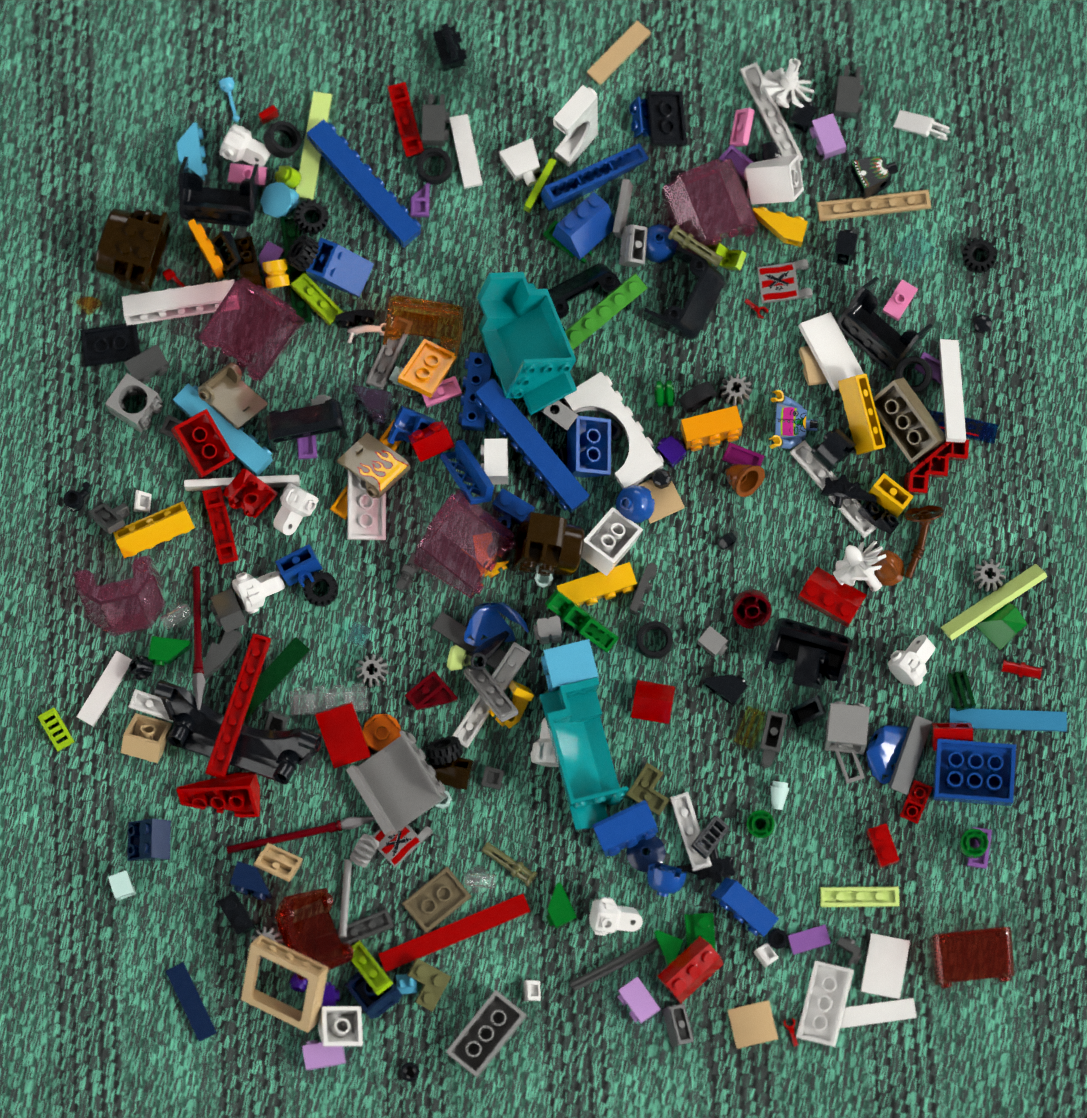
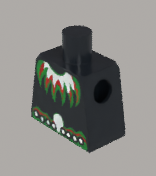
M881 156L851 161L852 175L864 199L889 187L891 175L898 173L896 163L892 162L885 165Z

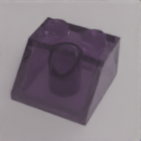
M354 385L355 398L369 419L379 425H384V422L389 423L393 406L391 392Z

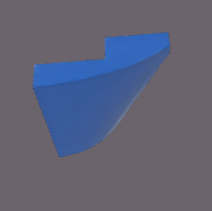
M401 406L387 441L391 444H394V441L410 442L409 435H412L416 430L429 427L430 424L436 421L434 418Z

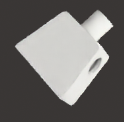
M532 138L499 152L501 161L515 181L524 178L528 187L536 184L537 179L534 174L540 172V166Z

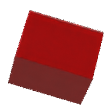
M637 680L631 718L669 724L676 687Z

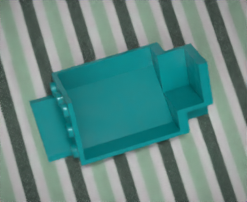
M524 272L489 273L477 296L484 314L478 328L505 397L524 398L531 416L577 391L570 373L576 358L548 289H536L534 283L527 282Z
M598 677L562 685L557 691L539 695L575 830L592 829L593 824L608 818L604 804L609 803V806L619 804L628 791L627 786L619 788L601 722L602 711L596 693L600 685Z

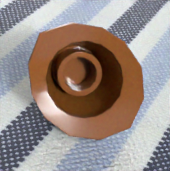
M734 464L730 468L725 469L728 483L740 497L752 495L765 478L764 469L759 465Z
M882 550L877 556L886 554V558L872 565H881V568L875 570L874 574L882 585L893 586L902 581L905 573L904 564L897 554L889 550Z

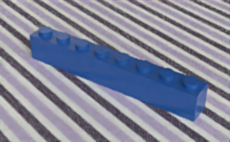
M323 119L307 132L309 142L403 248L421 234L420 223L408 215L409 211L403 204L399 205L397 203L396 196L384 188L383 181L379 177L375 178L370 166L360 161L359 154L347 146L348 142L343 136H338L336 128L332 123H327Z
M493 378L475 392V403L487 411L488 419L492 423L496 422L500 427L498 430L502 436L510 439L512 448L524 456L522 459L528 467H533L536 471L534 472L536 477L541 482L544 481L547 484V490L552 496L556 495L560 500L559 504L563 510H568L572 513L589 499L590 495L512 400L505 397L502 388Z

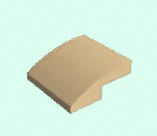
M653 479L638 485L649 489L652 499L655 501L654 511L648 519L650 524L685 508L672 481L668 487L663 489L655 487Z
M267 843L255 861L254 866L290 882L301 866L303 858Z
M769 1000L728 1010L737 1049L778 1039Z

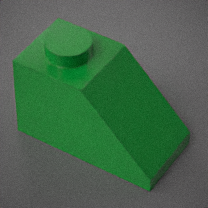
M152 636L148 659L150 662H153V665L164 667V664L172 663L192 647V643L188 640Z
M561 882L556 884L547 909L549 914L546 915L550 926L554 925L556 929L577 919Z

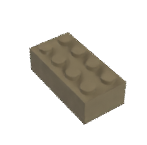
M904 377L893 380L873 397L878 419L911 464L921 461L946 441L944 432Z

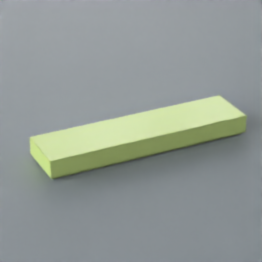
M820 887V907H899V887Z

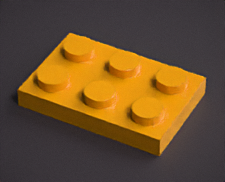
M194 219L187 222L194 239L217 280L223 278L224 274L222 271L225 268L219 255H216L210 239L207 238L201 223L197 224Z
M424 339L399 375L397 382L431 398L457 360L458 355Z

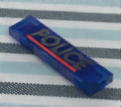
M928 410L945 433L944 413ZM965 418L966 438L994 444L998 424Z

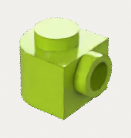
M288 165L279 166V170L275 173L276 182L285 183L289 188H295L301 181V174Z

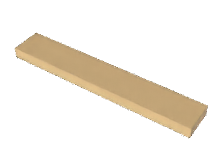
M929 190L876 195L866 199L859 197L817 202L819 222L931 209Z

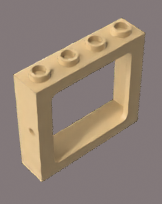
M260 935L250 944L241 1000L308 1033L319 1021L329 967ZM261 956L308 979L303 1012L255 989Z

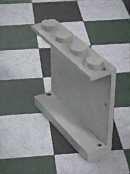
M400 731L401 736L358 767L352 765L346 769L384 835L392 836L447 798L444 792L446 790L444 785L437 781L434 776L436 772L425 761L426 755L416 746L415 737L406 731Z

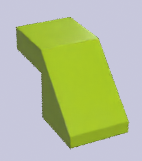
M706 243V247L723 257L718 266L728 270H741L747 255L746 252L743 250H729L721 243Z

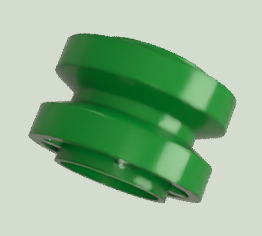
M666 380L665 384H662L661 381H656L654 390L655 402L658 408L663 407L664 403L668 407H673L675 395L672 381Z
M757 810L748 817L747 828L753 836L766 838L773 833L775 820L768 812ZM759 819L766 821V827L762 830L756 828V822Z
M970 829L961 837L959 846L965 856L978 858L985 853L989 842L983 831ZM976 839L979 842V847L972 848L969 845V840Z

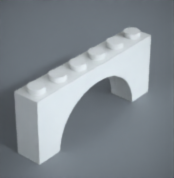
M584 85L579 88L553 118V125L566 134L563 141L555 149V157L568 167L573 164L598 135V96L592 88H586Z
M600 372L577 386V391L564 397L563 401L576 414L582 411H599L611 416L621 425L628 439L629 453L623 466L615 472V479L621 488L624 489L631 485L640 484L651 477L656 470L663 469L664 459L659 452L656 453L653 450V442L649 437L645 438L642 433L644 430L641 424L633 420L631 409L623 405L621 402L623 400L622 396L611 387L613 384L610 378Z

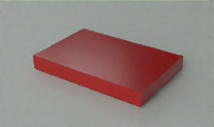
M353 702L315 713L334 768L371 757Z

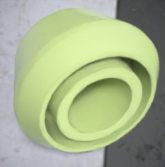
M458 645L451 647L447 660V668L450 671L461 670L463 666H466L464 662L467 656L466 650Z

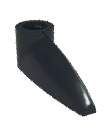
M504 631L471 651L464 660L466 667L470 670H482L486 666L487 660L495 654L510 635L509 632ZM474 658H477V659H478V660H477V665H474V664H473L474 661H475Z

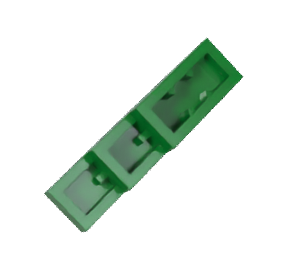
M557 589L546 601V607L559 615L581 635L605 652H608L619 639L611 630Z

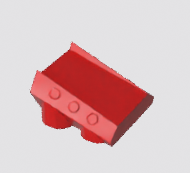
M241 469V472L227 487L225 486L223 496L228 499L230 507L234 509L241 508L244 510L245 515L255 519L278 494V492L247 469Z

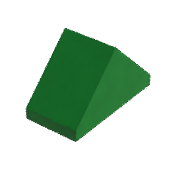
M656 930L654 935L667 964L670 965L678 957L684 940Z

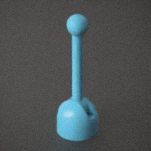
M232 77L219 80L220 88L228 94L233 112L232 119L234 122H238L240 117L236 113L231 91L234 89V80Z

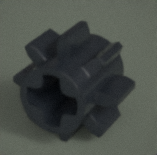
M135 657L130 662L129 671L131 674H134V679H147L152 674L153 664L148 661V657Z

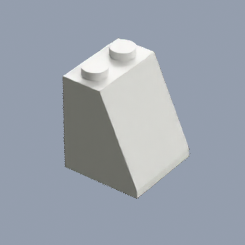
M799 154L753 162L744 170V178L748 182L747 197L750 199L751 205L794 202L804 191Z

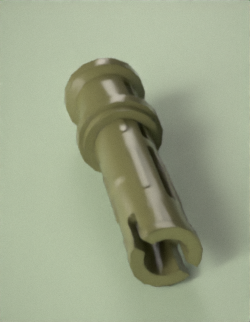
M678 224L674 226L668 236V239H673L681 244L683 249L688 248L715 267L723 259L722 256L695 240L693 234H688L680 229Z
M487 842L481 851L509 870L512 877L519 878L527 887L530 886L538 874L536 871L532 872L525 867L523 862H516L490 844V842Z

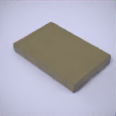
M446 867L406 899L402 905L427 934L472 896L451 870Z

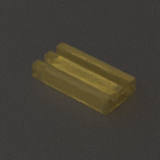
M747 706L734 742L752 749L766 712H761L758 709ZM749 712H752L753 715L749 722L744 738L741 741L739 740V738L742 733L743 727L745 725ZM757 715H760L750 744L746 743Z

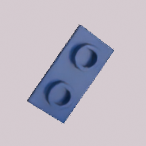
M638 96L630 104V113L633 117L631 130L634 132V138L640 134L643 137H648V119H644V117H647L646 99L640 100Z

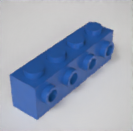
M470 352L469 358L465 360V369H468L467 376L463 377V387H466L465 394L461 395V405L464 407L463 412H459L458 424H461L464 430L485 432L487 411L475 403L474 395L478 389L491 380L492 361L489 354Z

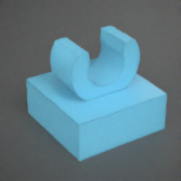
M407 974L396 975L397 989L402 995L417 993V981L407 976Z

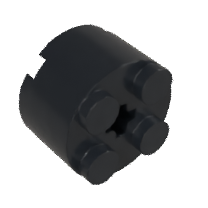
M837 428L833 431L830 430L823 437L825 441L820 445L817 444L811 451L813 457L829 472L833 471L836 468L834 465L843 461L853 451V447L856 446L843 431Z

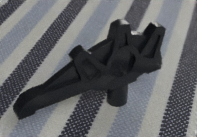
M841 475L840 479L831 481L830 477L825 478V487L821 495L833 496L835 498L834 507L841 508L843 499H857L877 503L876 497L860 488L858 482L853 484L846 481V475Z
M714 849L710 853L712 864L710 867L693 872L691 864L677 866V868L682 869V872L686 871L700 876L701 880H705L706 877L715 878L716 883H720L721 877L728 873L731 876L735 875L733 868L734 856L721 859L718 856V849Z

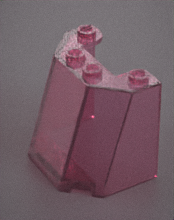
M719 159L710 161L679 174L675 177L676 181L662 187V201L673 225L678 224L680 229L688 234H693L694 239L705 246L709 244L716 245L726 237L733 238L737 236L739 232L741 235L748 237L756 232L755 230L758 229L757 220L732 159H726L722 162ZM688 248L685 249V250H688V251H690V252L696 254L695 252H693L692 250H690V249H688Z
M242 278L235 281L198 338L208 348L219 346L222 349V353L236 358L237 363L242 367H248L247 371L250 378L255 381H262L303 326L305 320L296 314L297 311L269 290L261 285L256 286L249 280Z
M457 490L455 494L449 496L428 525V531L417 546L414 563L472 599L475 594L479 595L483 590L484 576L488 571H493L497 564L495 562L497 558H502L506 551L510 552L513 548L515 533L479 504L470 505L463 492Z
M150 555L138 557L134 560L132 564L134 578L96 586L94 575L88 570L73 572L78 595L92 624L113 637L152 628L156 619L164 610L166 603L159 570Z

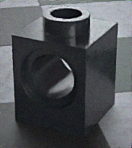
M799 101L804 107L796 106L790 120V126L807 132L815 115L816 107L808 101Z

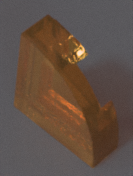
M83 297L76 301L88 316L103 304L95 297Z

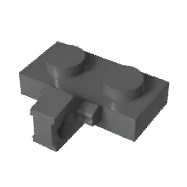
M104 502L88 511L90 518L108 534L124 527V519L131 515L125 503L111 509Z
M412 553L407 564L404 563L401 569L402 575L396 585V590L403 594L405 590L410 589L413 583L411 577H414L421 567L418 555Z

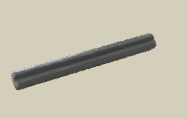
M654 938L570 981V986L573 991H577L655 951L660 947L659 943Z

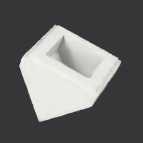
M136 490L133 512L150 513L152 494Z
M769 943L763 944L753 952L765 968L779 958Z
M523 981V1002L541 1001L540 981Z

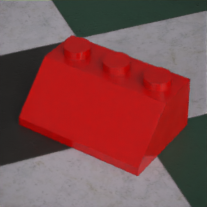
M207 409L178 424L171 430L199 479L235 459Z
M816 567L801 590L798 600L848 628L867 595L845 583L841 585L835 576Z
M700 936L657 977L681 1004L724 963L714 948Z

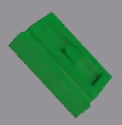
M713 913L685 914L687 948L701 936L716 951Z

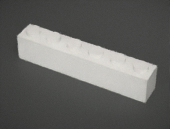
M234 279L175 289L169 288L162 291H150L142 294H131L122 297L123 314L127 325L239 308Z

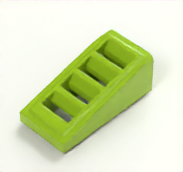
M55 707L38 716L39 721L58 752L75 742ZM53 715L56 717L47 723L45 722L46 719ZM59 722L60 725L51 730L49 729L50 726ZM63 729L64 732L55 737L53 736L54 733ZM64 736H67L68 739L62 741L59 744L57 743L59 739L63 738Z

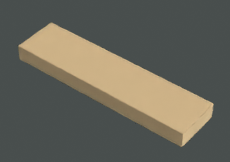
M636 21L587 71V74L601 85L646 40L651 32L639 21Z

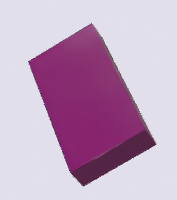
M729 442L722 460L733 465L745 464L759 465L761 467L765 456Z

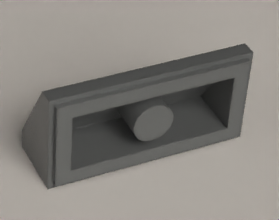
M685 1004L662 1009L671 1047L694 1042Z

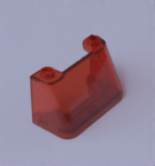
M327 888L285 896L276 910L275 918L286 947L329 967L328 971L352 960L354 950L347 942L341 943L329 911L333 905V898L328 893ZM297 974V976H298V978H299L300 980H306V979H307L306 977H303V976Z
M1011 927L932 935L929 938L935 985H940L941 988H951L953 983L995 978L999 979L1000 982L1011 981V977H1015Z

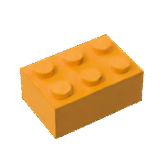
M736 405L682 419L680 429L686 450L691 449L693 452L702 449V446L708 444L710 447L721 444L720 441L728 440V442L738 440L742 435L743 426Z

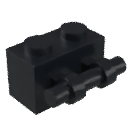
M447 23L441 25L442 30L433 32V38L443 70L448 71L465 66L467 55L465 48L461 49L459 44L462 42L460 32H456L454 26L449 27Z

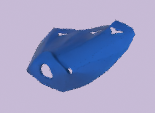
M483 603L474 608L465 631L464 641L472 646H480L504 631L510 634L505 642L515 641L514 632L499 612L511 621L521 625L527 634L529 630L520 614L506 603ZM482 635L488 637L487 639L484 638L483 640H480L482 638Z
M884 725L876 730L869 740L866 749L868 766L872 775L883 785L889 783L892 778L895 766L892 770L891 765L897 763L909 727ZM878 734V738L872 741L874 737ZM882 775H888V777H884L882 780Z

